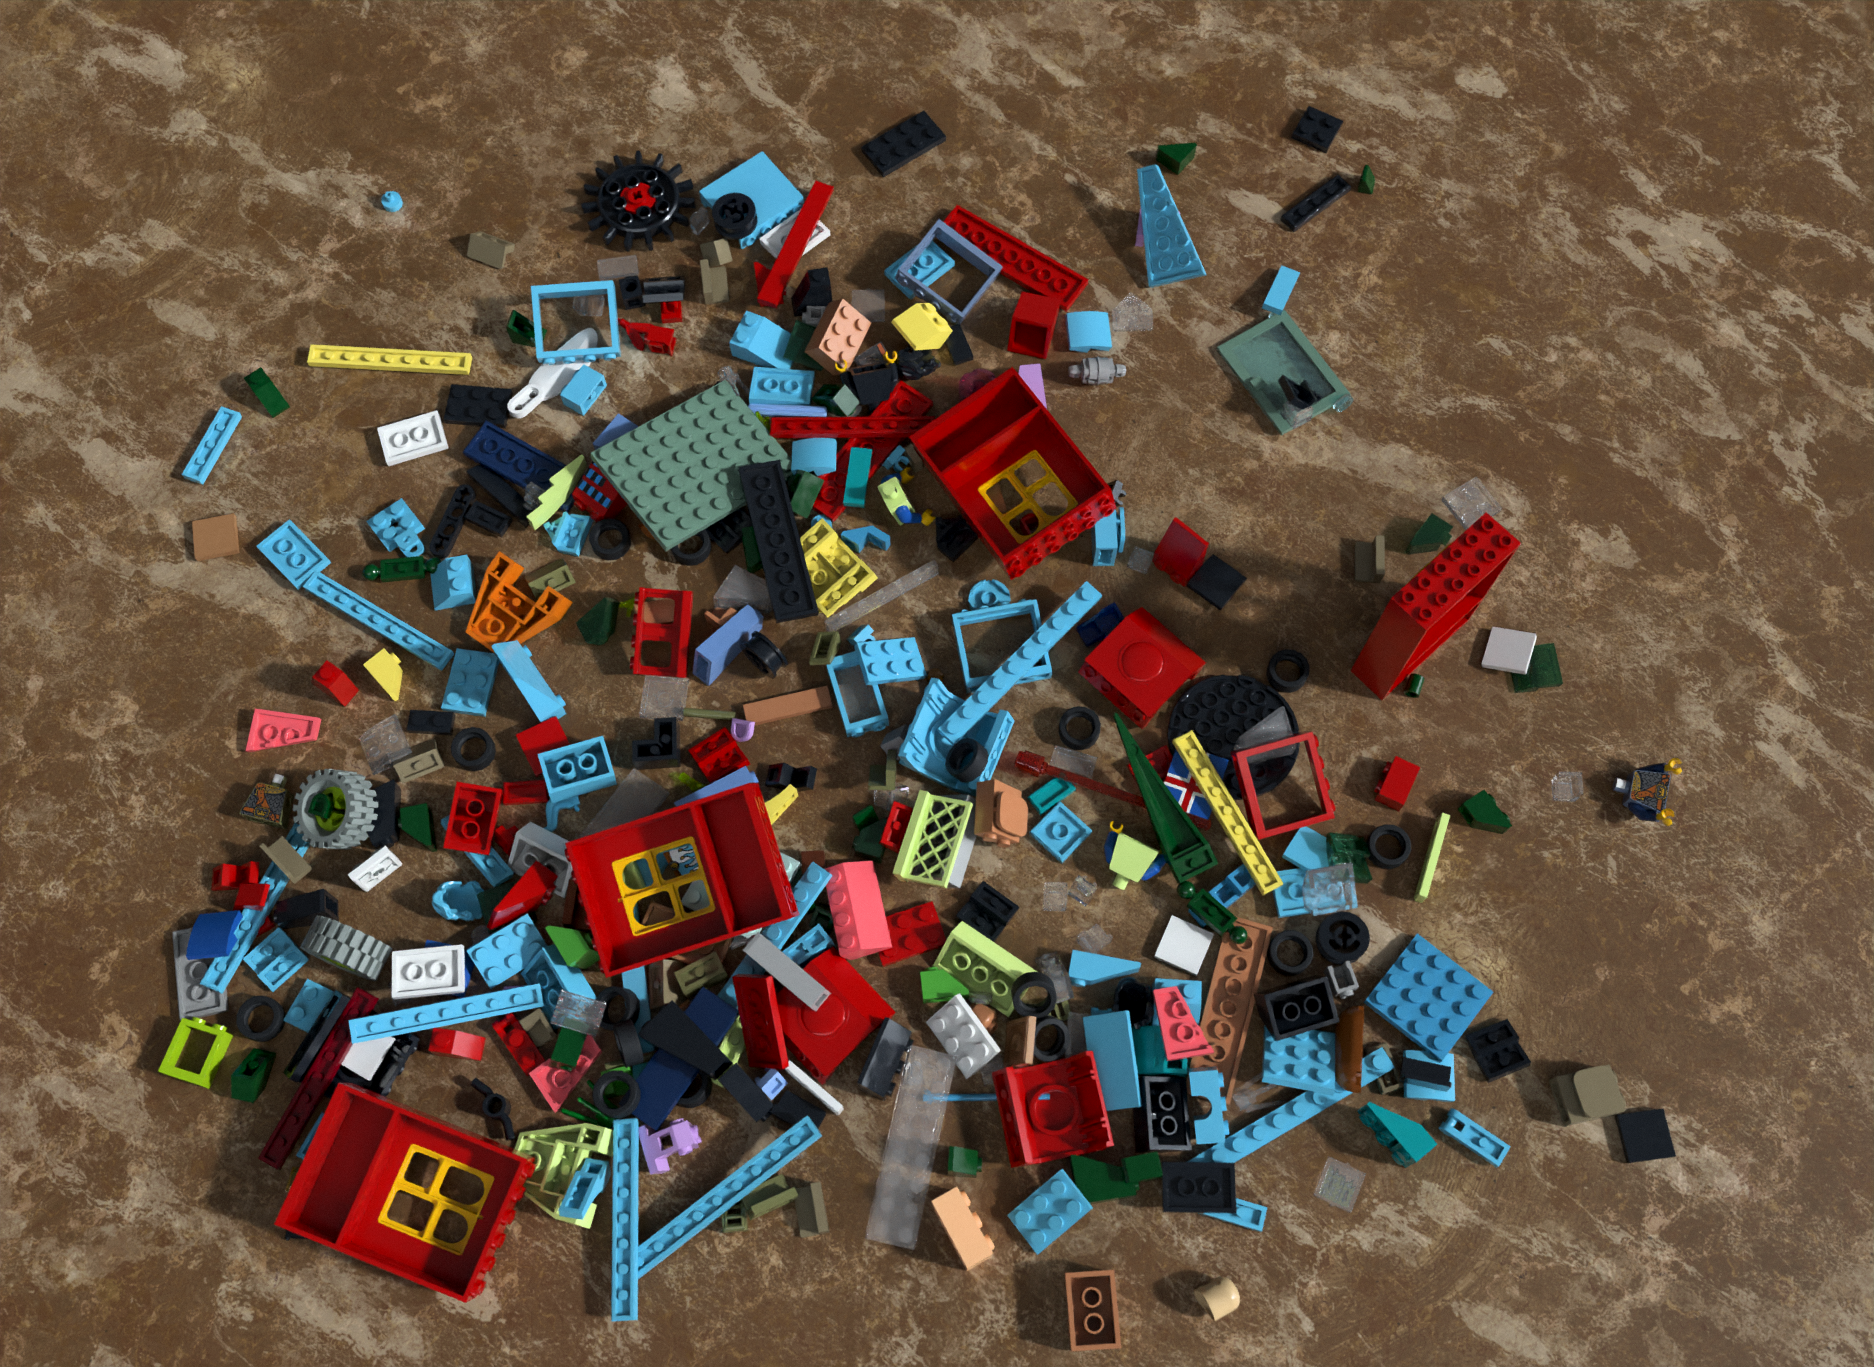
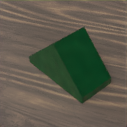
M1195 142L1158 145L1156 161L1178 175L1194 159L1197 144Z
M512 310L506 325L511 342L536 348L534 322L517 311ZM542 328L543 341L547 332L544 328Z
M1158 1151L1121 1159L1126 1183L1159 1180L1163 1176Z

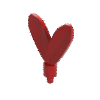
M618 318L619 326L626 329L634 347L643 351L644 342L640 334L648 333L650 325L653 324L630 323L623 318Z

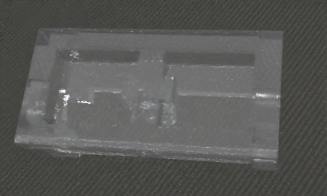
M561 990L550 1023L596 1037L607 1003Z

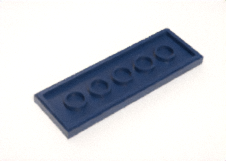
M488 421L484 422L463 450L464 456L537 497L551 488L549 479L567 466ZM572 493L559 509L567 513L571 510L575 502Z
M704 987L701 988L684 1012L716 1046L719 1045L739 1016V1010ZM658 1049L635 1080L639 1085L641 1094L640 1102L631 1114L655 1131H658L699 1071ZM630 1089L619 1102L621 1107L628 1102Z

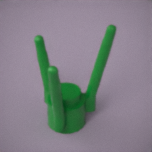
M588 1080L587 1084L593 1090L594 1083L591 1080ZM603 1094L604 1103L608 1107L618 1108ZM578 1097L577 1101L595 1112L596 1119L565 1108L561 1109V1112L608 1129L613 1127V1120L618 1119L604 1115L596 1106L581 1097Z

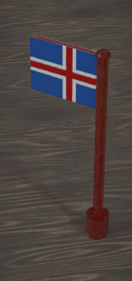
M1025 750V752L1019 751L1016 757L1014 767L1018 768L1020 772L1039 778L1040 774H1047L1146 809L1141 796L1048 765V762H1045L1046 757ZM1175 750L1164 784L1194 825L1208 831L1212 825L1211 819H1209L1212 809L1179 753ZM1206 753L1220 778L1223 779L1229 760Z

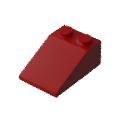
M1175 517L1155 550L1152 562H1154L1157 569L1165 571L1170 575L1173 582L1185 587L1202 566L1209 543Z
M456 782L443 848L489 856L503 796L502 789Z
M536 860L493 910L487 928L491 930L515 920L525 913L529 914L536 911L541 904L546 906L557 888L555 883L558 876Z

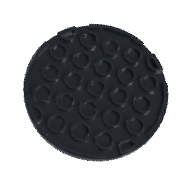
M1218 675L1198 682L1181 696L1170 717L1168 746L1170 753L1174 756L1176 748L1172 740L1192 730L1206 753L1229 760L1222 781L1233 800H1243L1230 752L1299 733V726L1289 704L1271 686H1266L1256 681L1255 678L1244 675ZM1299 742L1246 757L1257 797L1275 789L1288 776L1299 753Z

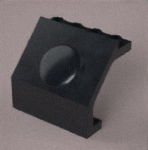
M338 990L334 991L283 1071L289 1079L302 1083L351 997ZM372 1010L370 1015H375L379 1013ZM412 1032L392 1036L396 1039L371 1080L363 1078L341 1064L324 1096L331 1099L338 1083H353L386 1097L390 1093L392 1083L396 1077L403 1072L405 1062L416 1051L418 1041L420 1040L419 1037Z

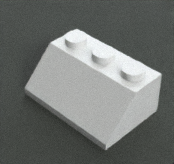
M529 822L516 832L508 866L514 873L523 876L537 860L558 876L555 883L557 888L553 893L565 898L569 879H572L571 871H573L571 862H568L565 856V843L570 841Z

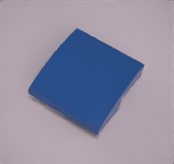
M236 910L199 914L190 934L186 954L187 959L195 960L229 956L238 940L234 932L243 918L241 912Z

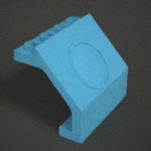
M931 677L929 684L925 687L922 701L916 708L913 722L908 727L906 738L900 745L899 763L952 791L976 797L977 782L991 780L1014 724V719L1005 710L1000 709L998 714L987 712L960 739L973 738L987 749L989 755L985 770L979 777L967 783L960 782L946 770V757L953 745L938 732V728L965 700L950 693L939 679ZM973 752L965 757L960 769L969 763Z

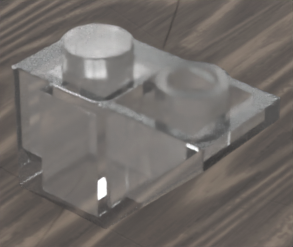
M1057 951L1035 958L1039 972L1050 977L1054 983L1057 996L1056 1003L1074 998L1069 974Z

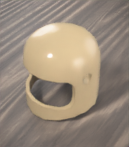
M1217 1277L1213 1282L1194 1290L1197 1301L1214 1322L1236 1310L1240 1303L1239 1292L1234 1283L1227 1277Z

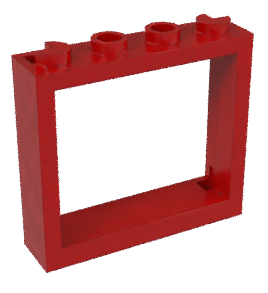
M1312 731L1295 733L1230 752L1249 826L1258 840L1335 818L1333 813L1335 812V804L1330 799L1328 793L1330 785L1328 779L1324 777L1322 770L1324 769V762L1317 751L1319 742L1317 736ZM1304 741L1322 813L1265 829L1246 757Z

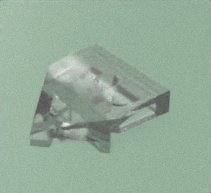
M1132 292L1112 311V332L1153 330L1152 309Z

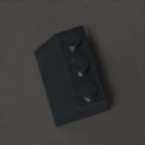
M1314 975L1254 993L1259 1016L1274 1041L1340 1022L1327 976Z
M884 1018L857 1081L860 1091L885 1101L887 1096H892L896 1086L893 1080L896 1074H901L905 1065V1061H902L905 1052L910 1053L914 1044V1040L911 1039V1031L890 1018Z
M1152 1076L1138 1078L1142 1107L1133 1108L1136 1153L1156 1151L1158 1153L1192 1150L1186 1078Z

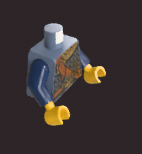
M1672 758L1668 764L1658 763L1637 768L1627 776L1626 780L1615 778L1612 789L1624 793L1622 804L1629 808L1639 820L1651 822L1662 820L1664 825L1670 826L1672 820L1666 817H1674L1675 815L1671 809L1666 808L1671 774L1667 773L1671 771L1673 774H1680L1682 769L1673 768L1675 764H1682V762L1678 758Z

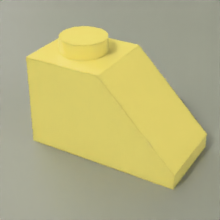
M383 648L363 665L396 702L399 699L403 670L398 665L401 661L393 652L389 654Z

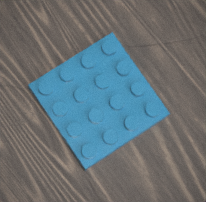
M1417 933L1363 1003L1424 1051L1430 1053L1436 1060L1442 1062L1493 994V991Z

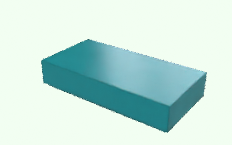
M1061 772L1030 794L1027 799L1041 816L1059 801L1061 802L1076 791V788L1066 775Z

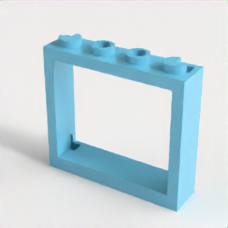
M613 280L531 286L536 356L539 363L554 365L555 362L563 361L565 364L575 363V360L594 362L596 359L604 358L606 361H611V359L621 357L616 292ZM608 294L612 347L544 352L539 299Z
M1021 599L1018 603L1013 604L1003 602L996 607L981 606L974 611L962 610V612L952 614V626L966 694L975 692L991 675L976 678L970 677L960 626L1030 613L1035 633L1042 626L1037 599ZM1048 652L1040 659L1042 666L1032 667L1015 685L1050 679L1052 668Z

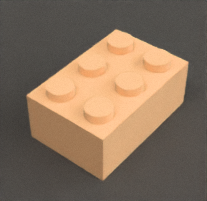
M955 1187L931 1201L932 1207L966 1271L992 1257V1250L995 1246L988 1234L985 1236L982 1234L980 1228L983 1224L977 1213H971L968 1206H970L971 1202L964 1190L959 1191L958 1187Z

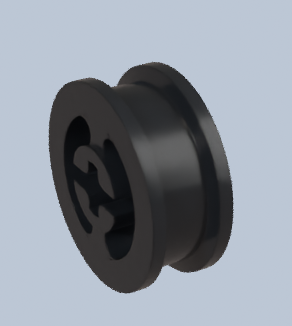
M742 193L725 194L713 205L712 216L714 225L721 236L727 239L738 240L749 236L756 229L758 218L755 204L747 195Z
M754 631L751 634L752 638L747 643L742 642L740 648L756 668L769 678L774 679L777 676L776 671L781 667L785 668L788 662L782 652L766 636L758 631Z
M1341 911L1329 915L1320 924L1316 931L1315 942L1323 958L1333 964L1342 965L1346 961H1350V963L1357 961L1366 952L1370 942V934L1366 924L1360 917L1350 912ZM1334 924L1349 926L1343 931L1342 926L1338 927L1333 933L1329 931V927ZM1341 933L1343 938L1347 939L1343 943V950H1346L1351 944H1354L1356 946L1355 951L1351 953H1340L1336 951L1342 947V939L1338 938V936Z

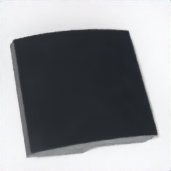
M685 276L645 278L643 282V303L684 300Z
M740 508L705 528L709 537L728 554L742 543V528L752 527L750 516Z
M1212 554L1186 586L1221 611L1245 583L1247 577Z
M983 881L954 920L958 923L963 921L995 942L1020 907Z
M1508 1019L1465 1037L1488 1083L1529 1067L1531 1064L1530 1059L1519 1044L1520 1038Z

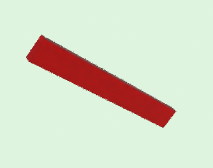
M815 180L757 297L758 303L777 308L834 191V186Z
M935 416L771 417L770 436L774 438L909 437L935 420Z

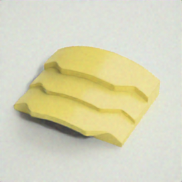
M823 518L800 537L819 613H824L827 618L843 604L845 605L859 591L863 592L877 579L875 573L852 552Z

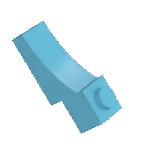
M586 1158L581 1171L575 1172L559 1207L560 1216L584 1219L595 1197L599 1192L603 1193L611 1176L609 1161Z

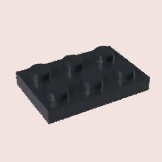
M451 384L443 420L445 424L482 426L485 421H488L499 428L506 429L509 415L508 402L512 399L513 392L511 389Z
M1161 1162L1163 1172V1213H1237L1235 1163Z

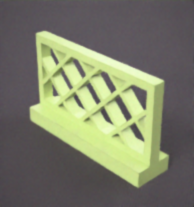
M920 790L893 874L903 882L913 881L947 889L973 804L968 801L931 795L928 791ZM935 802L943 803L945 809L937 814H934L932 811ZM959 806L965 807L963 814L955 819L951 811ZM949 813L953 821L941 827L938 819ZM935 821L939 829L927 835V826ZM956 826L958 829L956 836L948 840L945 831ZM942 834L946 842L935 848L931 840ZM928 842L932 850L921 856L919 853L920 847ZM949 846L951 850L950 856L941 860L938 852ZM935 855L939 863L928 869L924 861ZM921 863L925 872L918 876L911 875L913 868ZM942 867L944 870L942 881L934 880L931 873Z

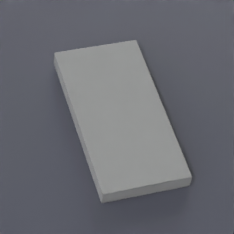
M193 927L172 932L180 1021L182 1018L191 1020L192 1016L201 1018L229 1011L227 987L223 994L200 984L214 958L188 960L186 957Z

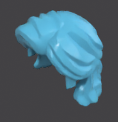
M448 881L438 886L437 891L432 896V905L435 911L446 920L461 919L473 921L483 916L485 908L482 906L486 905L484 901L486 894L478 882L470 881L461 886V881Z

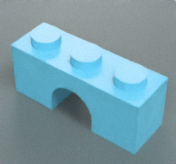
M1217 1066L1188 1068L1191 1096H1204L1211 1102V1108L1206 1114L1194 1116L1196 1143L1225 1142V1135H1229L1228 1120H1223L1222 1111H1227L1225 1096H1220V1087H1224L1223 1072L1218 1073Z

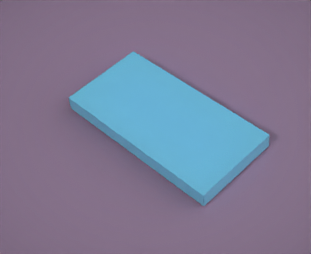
M1125 1010L1083 1017L1087 1051L1093 1050L1106 1110L1142 1107L1129 1011Z

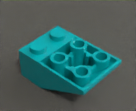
M1160 1026L1141 1027V1029L1132 1028L1138 1076L1184 1078L1187 1075V1058L1166 1061Z
M1368 1102L1357 1110L1360 1114L1359 1119L1366 1127L1373 1129L1376 1133L1375 1138L1382 1146L1389 1148L1392 1152L1393 1160L1400 1166L1403 1165L1406 1168L1418 1162L1437 1145L1421 1124L1376 1104Z

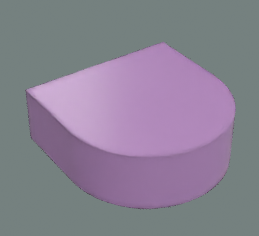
M732 718V737L738 742L750 740L753 736L755 722Z

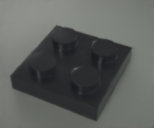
M1308 106L1292 134V139L1327 153L1342 127L1343 120Z

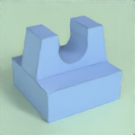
M765 1068L764 1070L767 1073L761 1079L757 1076L754 1080L764 1094L772 1100L788 1082L776 1069Z

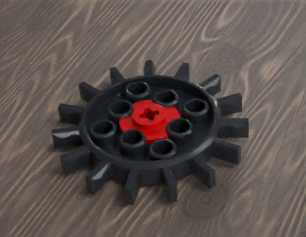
M639 150L635 153V164L624 166L622 160L616 155L613 157L617 170L608 174L599 167L595 169L597 177L603 181L600 187L584 184L585 194L596 196L597 201L581 203L584 214L600 213V216L587 223L591 232L604 225L609 228L603 235L604 244L609 245L616 235L625 237V251L630 252L633 239L645 238L648 250L652 251L653 240L651 237L663 233L670 242L674 241L673 233L668 228L673 222L685 227L689 226L688 217L679 214L680 208H696L695 199L681 198L679 193L694 188L691 179L679 183L674 181L682 173V167L679 163L666 172L661 168L664 164L663 154L659 153L653 165L644 164Z

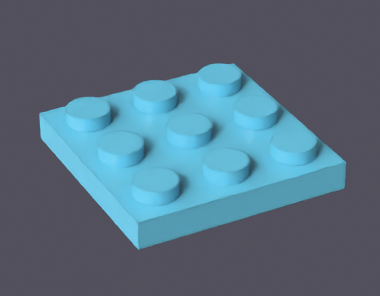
M1264 1025L1262 1082L1333 1095L1335 1091V1033L1314 1029L1274 1041Z

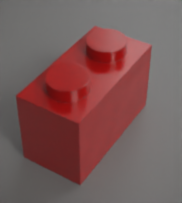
M1395 756L1392 762L1387 761L1382 771L1386 775L1383 781L1379 779L1374 789V792L1377 793L1374 800L1396 811H1400L1406 802L1420 767L1398 756Z

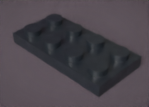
M922 111L863 145L861 152L884 178L945 142L946 135L929 115Z

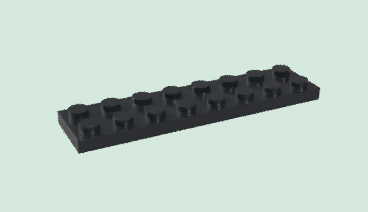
M780 460L738 467L776 623L817 616L819 611Z

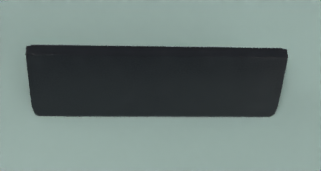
M477 465L466 471L473 482L525 528L529 525L526 516L536 508L502 478L482 465Z

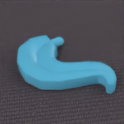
M575 796L554 803L549 799L546 804L547 826L544 829L553 832L557 828L558 813L562 809L571 810L574 808L576 812H579V797Z

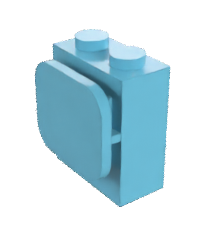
M1119 507L1118 514L1115 509L1110 516L1103 517L1091 528L1093 566H1114L1117 551L1118 553L1123 552L1125 543L1124 507Z

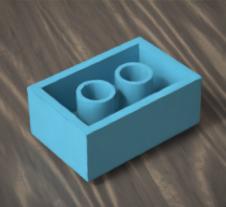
M603 736L538 754L552 803L617 785Z

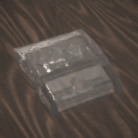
M395 714L374 725L359 738L373 775L393 767V761L412 753L399 719Z

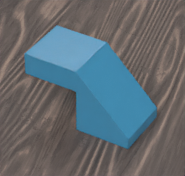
M874 526L847 530L841 533V540L857 553L862 551L868 541L885 551L891 545L890 536Z

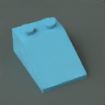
M746 311L729 344L732 356L762 367L790 369L803 345V341L767 318Z

